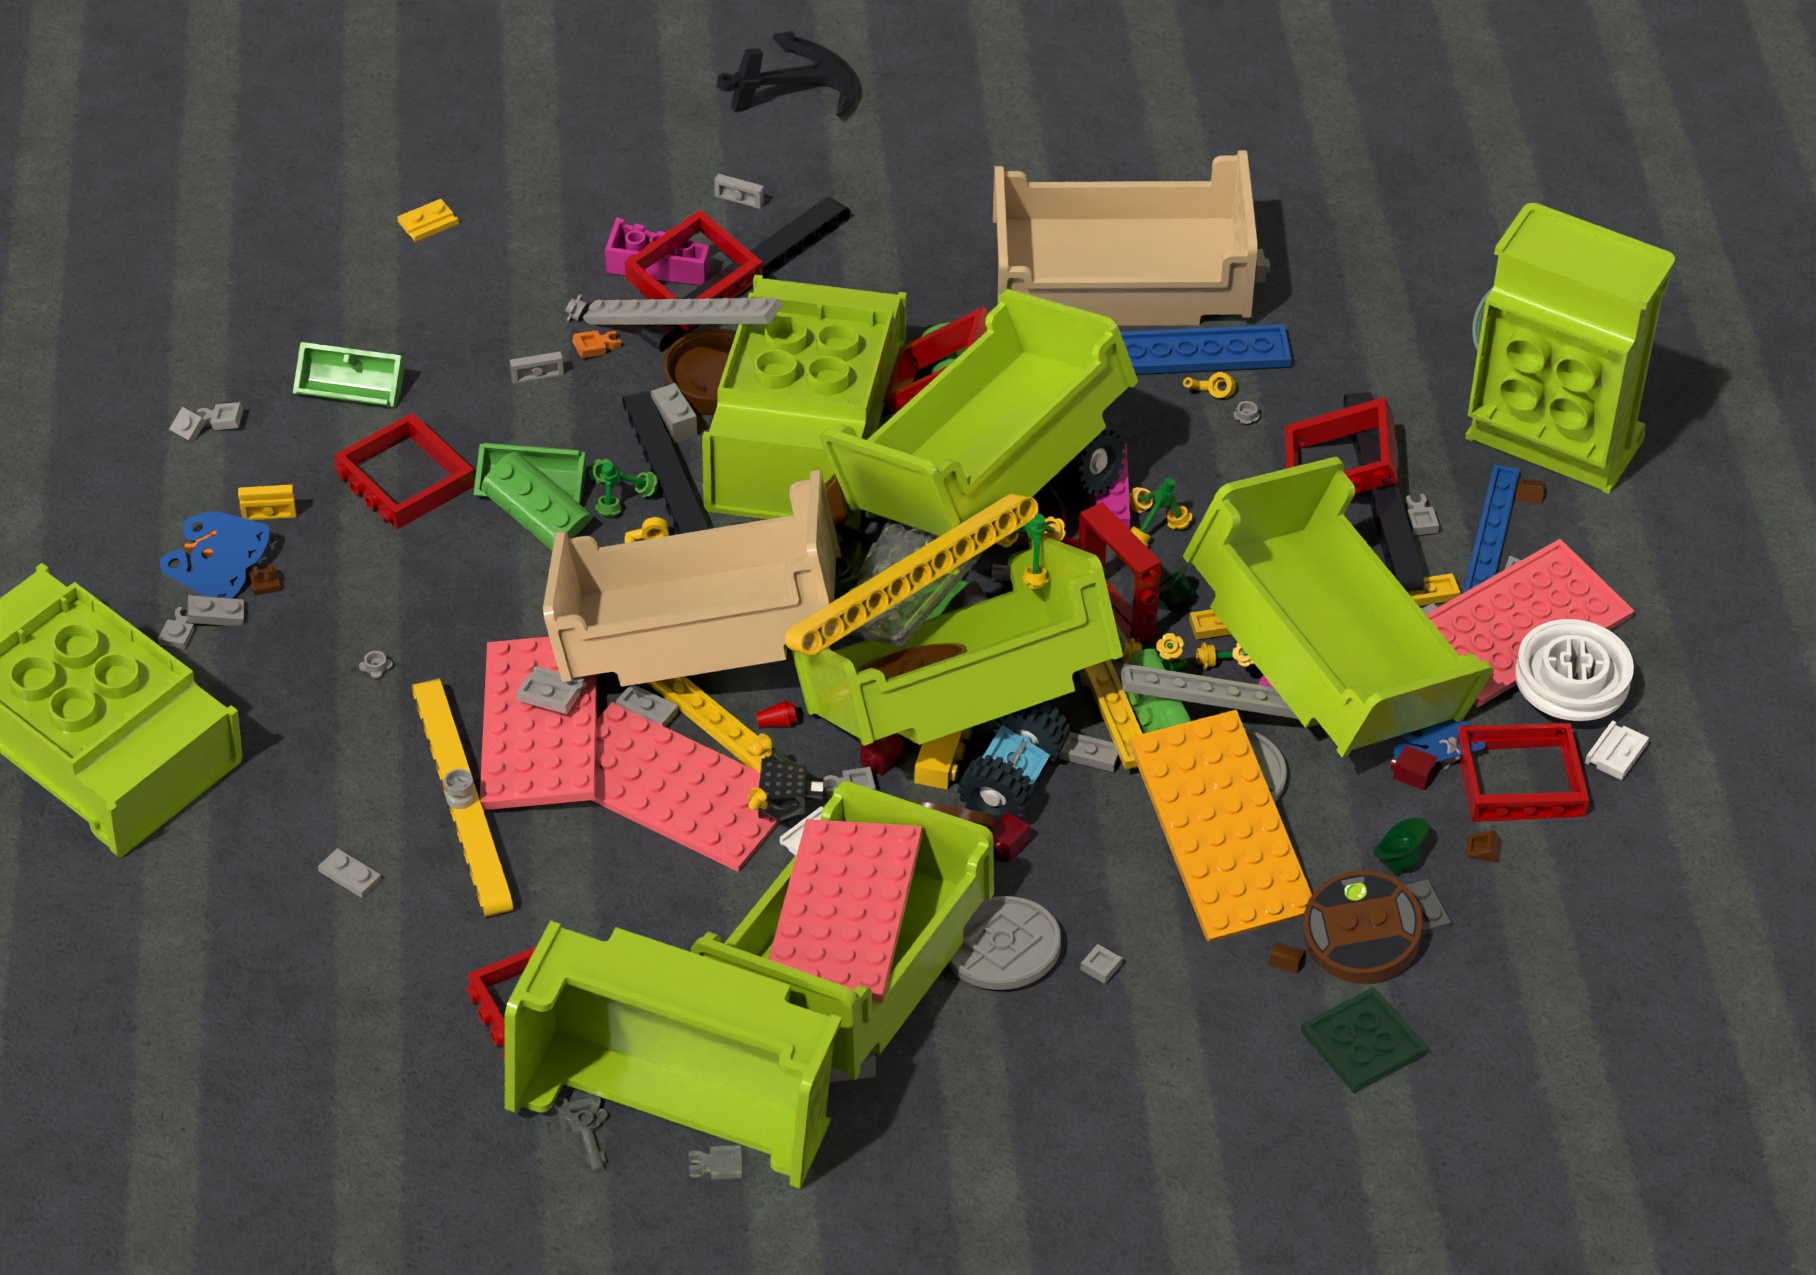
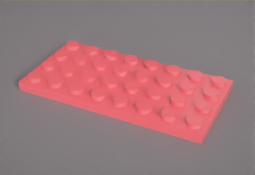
M1559 539L1426 615L1460 656L1472 653L1480 662L1487 661L1494 669L1473 703L1478 708L1517 685L1515 667L1519 648L1525 636L1534 628L1554 620L1576 619L1588 621L1611 630L1630 619L1634 610Z
M549 637L487 642L480 803L483 810L595 800L598 674L580 677L584 679L586 687L580 690V696L567 714L517 701L516 692L526 677L533 673L534 666L559 672Z
M613 702L598 717L595 800L591 801L737 872L744 867L781 822L774 818H758V810L754 811L749 808L748 803L751 799L747 795L753 788H759L760 773L664 726L662 727L621 708Z
M806 819L768 960L840 984L852 991L858 985H863L871 988L872 1002L883 1003L923 836L922 826Z

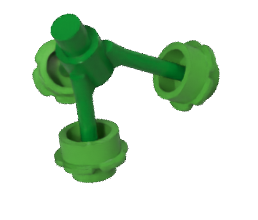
M608 459L593 461L591 464L592 468L589 470L592 480H596L597 483L606 482V495L598 499L595 510L603 518L607 519L614 518L621 512L622 506L619 504V499L612 496L613 487L619 485L621 480L635 483V490L642 497L652 496L659 487L658 478L653 472H642L636 478L618 471L616 466Z

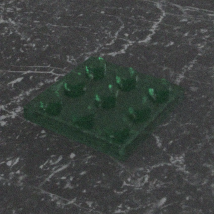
M1375 987L1302 1023L1300 1032L1353 1093L1426 1056L1428 1047Z

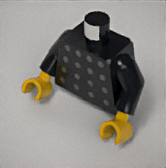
M759 734L755 738V744L752 746V753L756 756L764 754L765 758L761 760L759 788H753L747 795L751 799L748 803L749 808L754 811L758 810V818H774L778 821L804 814L806 799H823L824 782L807 781V767L805 765L797 764L786 758L775 748L770 749L772 745L771 739L766 734Z

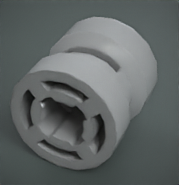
M454 769L448 772L444 778L448 805L454 809H465L471 806L475 800L473 778L470 772L464 769Z

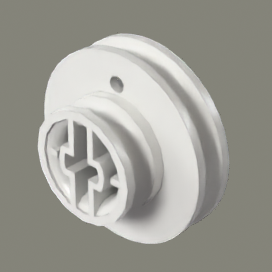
M1561 619L1541 624L1525 636L1518 652L1515 678L1523 696L1539 710L1565 720L1588 721L1607 716L1624 703L1629 693L1634 664L1627 646L1608 629L1588 621Z

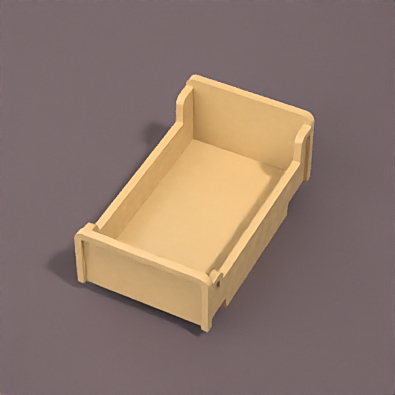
M1238 150L1236 156L1216 157L1212 162L1211 181L1027 182V177L1023 172L1004 171L1003 166H994L993 223H997L998 242L997 305L999 304V295L1006 289L1107 316L1117 326L1200 325V317L1202 315L1242 314V317H1251L1257 260V235L1247 150Z
M811 471L810 480L798 481L791 485L789 496L794 513L791 516L600 548L597 546L596 540L590 536L569 538L566 531L557 532L555 534L546 586L543 615L562 682L572 681V678L616 672L622 687L786 660L787 645L785 637L788 630L834 601L836 558L841 557V551L822 471Z

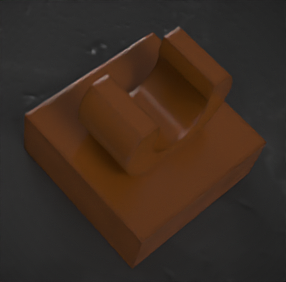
M268 564V568L258 570L256 566L253 567L252 571H249L254 596L281 591L277 568L273 567L272 564Z

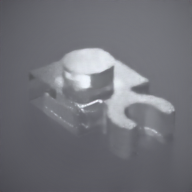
M741 1145L710 1147V1154H704L701 1151L688 1152L689 1163H699L698 1165H689V1176L699 1177L705 1174V1172H711V1179L742 1178Z

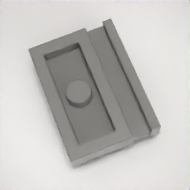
M534 666L533 673L526 677L517 690L516 697L517 701L567 714L580 696V690L584 689L586 685L583 678L576 677L572 678V681L562 682L559 672Z

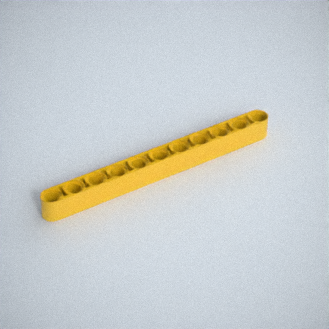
M1012 493L792 626L785 637L787 647L792 651L806 655L817 654L1030 522L1038 513V503L1034 498Z
M439 678L413 684L412 691L414 699H417V709L420 718L423 719L424 731L427 739L430 740L433 759H436L437 771L440 780L443 781V790L446 796L445 775L454 769H464L470 772ZM473 781L475 795L473 804L465 809L450 807L453 821H456V831L460 843H463V853L467 864L470 865V875L473 884L476 885L477 897L480 906L484 909L485 918L513 911V904Z

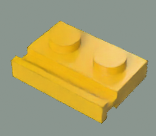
M442 199L397 216L398 223L415 242L459 224L458 218L453 216V212Z
M293 485L238 488L242 518L260 520L296 517Z

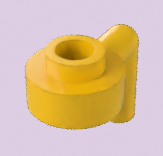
M1223 372L1213 374L1209 381H1198L1190 377L1183 380L1185 387L1195 391H1209L1212 396L1219 399H1227L1232 396L1236 387L1233 377ZM1226 382V389L1221 391V384Z
M649 518L643 522L641 529L629 531L625 534V543L669 536V525L662 518Z

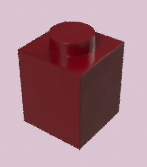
M895 734L875 740L868 745L862 744L860 746V763L864 768L870 767L871 772L874 771L881 776L904 757V740Z
M1405 745L1398 759L1393 758L1390 770L1394 771L1393 779L1424 791L1435 773L1437 757Z
M1006 812L994 824V828L989 829L993 835L994 858L996 859L1002 858L1009 863L1029 843L1030 825L1009 812Z

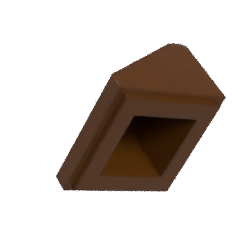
M1520 478L1518 480L1515 501L1541 505L1545 483L1543 481Z
M1495 830L1469 835L1465 858L1499 863L1502 841Z
M1277 942L1271 951L1269 966L1297 974L1305 950Z

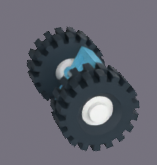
M1105 428L1060 470L1065 472L1061 476L1063 480L1067 481L1066 484L1074 489L1093 495L1104 494L1107 492V488L1111 489L1114 486L1113 480H1119L1121 475L1118 472L1124 468V464H1121L1123 459H1126V453L1122 452L1125 449V444L1121 442L1122 437L1117 435V432Z
M1045 701L997 718L993 728L996 735L983 757H977L976 760L971 762L958 784L957 791L961 794L959 799L961 802H966L964 806L966 809L995 815L994 824L1006 812L1022 819L1034 798L1033 784L1047 762L1051 764L1057 758L1069 737V724L1064 723L1066 718L1064 715H1058L1059 710L1056 707L1050 708L1048 706L1050 703Z

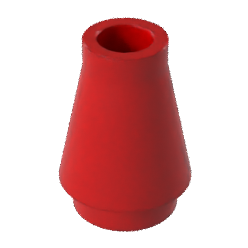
M784 700L767 709L755 712L759 729L765 727H792L791 724L798 723L793 701L786 702Z

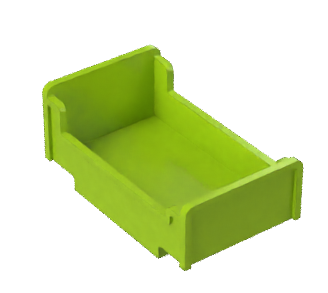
M1528 203L1521 209L1495 247L1494 254L1498 255L1493 289L1485 301L1467 415L1472 417L1473 420L1471 427L1466 432L1465 439L1478 441L1610 494L1644 440L1646 424L1637 420L1661 301L1669 286L1675 257L1671 252L1541 204Z
M762 275L754 276L753 293L749 292L748 298H778L783 306L769 324H739L717 390L718 403L709 432L704 431L702 436L704 508L708 512L761 519L794 515L789 496L791 485L798 481L810 480V472L814 470L822 471L824 483L834 474V470L820 441V435L827 428L835 430L840 425H846L855 430L857 437L867 440L879 429L885 408L883 399L899 348L905 345L907 293L899 292L896 295L763 279ZM849 507L848 512L850 516L843 525L857 530L860 527L863 509L859 508L857 511H854Z
M1006 289L998 297L999 304L986 317L987 331L867 440L859 438L855 430L846 425H840L835 430L827 428L820 435V441L850 509L857 511L860 508L941 536L1009 494L1033 497L1106 428L1102 417L1103 411L1128 387L1133 388L1138 383L1117 324L1107 316Z
M1332 457L1230 482L1222 486L1213 498L1183 554V558L1187 563L1192 562L1215 591V599L1210 608L1304 727L1308 728L1320 724L1338 746L1336 751L1341 757H1345L1353 749L1454 719L1456 722L1463 721L1494 669L1487 661L1480 662L1472 653L1460 656L1347 520L1344 513L1355 495V487L1343 472L1345 468L1343 462L1338 457Z
M1043 535L1040 539L1039 566L1047 570L1049 582L1043 583V587L1040 589H1031L1022 582L1025 568L1033 566L1034 541L1028 538L1029 548L1012 554L1008 560V568L1014 588L1011 592L836 651H831L829 646L814 655L792 651L808 714H817L860 738L863 745H868L875 740L895 733H899L920 745L1074 692L1072 674L1075 671L1110 659L1123 657L1106 580L1099 558L1094 554ZM958 643L965 645L968 651L885 680L884 674L875 668L857 672L860 667L874 659L918 646Z
M41 563L36 567V572L0 598V753L89 822L93 834L107 845L117 857L122 858L241 762L242 746L238 710L231 705L228 708L201 689L195 683L193 671L77 583L73 582L66 587L50 575L49 568Z
M842 781L835 788L832 798L824 806L821 820L922 826L923 831L883 1003L872 1002L871 988L863 985H858L852 991L840 984L768 960L796 855L724 944L721 943L720 935L707 932L703 937L696 940L691 947V952L790 985V1004L829 1017L831 1014L842 1017L841 1025L834 1038L831 1067L846 1072L848 1078L856 1080L860 1075V1065L870 1052L879 1055L882 1053L963 944V930L966 923L984 899L990 900L994 895L993 835L985 826L849 781Z
M550 920L505 1010V1110L517 1113L520 1107H525L536 1112H546L552 1108L562 1086L567 1085L771 1154V1168L776 1172L789 1175V1185L801 1189L831 1121V1118L826 1117L834 1038L841 1025L842 1017L833 1014L829 1017L790 1004V985L617 927H615L609 940L601 941L562 928L560 923Z

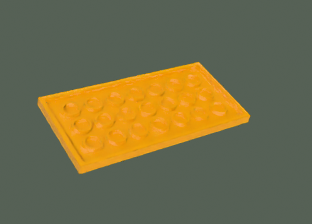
M1237 710L1130 737L1128 743L1207 941L1212 942L1304 917L1305 908L1312 893Z

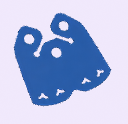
M215 511L189 517L183 523L184 535L188 540L194 541L210 534L211 531H216L217 533L215 536L199 541L190 554L191 565L194 568L192 572H187L186 553L183 550H174L161 557L160 567L162 573L205 597L218 598V595L226 594V596L221 598L232 599L245 582L246 568L256 563L262 556L269 539V525ZM196 522L203 524V529L199 532L192 530V525ZM262 532V534L260 535L261 540L258 541L256 535ZM207 548L212 549L213 554L210 558L205 559L201 556L203 550ZM256 550L255 552L252 553L251 557L248 558V556H249L248 551ZM174 558L179 559L180 564L177 568L172 569L169 567L170 560ZM237 577V580L234 581V586H232L230 580Z
M1454 719L1419 729L1423 732L1422 736H1413L1410 732L1402 734L1401 736L1409 743L1427 745L1429 748L1423 749L1414 745L1398 744L1394 747V758L1398 759L1405 745L1436 756L1435 762L1460 756L1462 752L1458 754L1456 750L1448 754L1447 744L1439 743V741H1449L1450 737L1457 739L1459 726H1471V724L1465 721L1456 722ZM1457 740V749L1461 750ZM1468 742L1470 752L1484 749L1486 745L1485 742H1477L1478 744Z

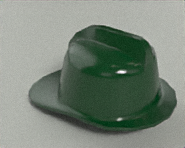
M1187 566L1179 568L1164 581L1160 582L1159 609H1178L1193 597L1194 592L1184 575Z
M1409 818L1397 823L1374 848V856L1381 858L1384 865L1391 869L1395 876H1400L1406 869L1413 867L1420 861V844L1429 831L1428 822L1421 818Z

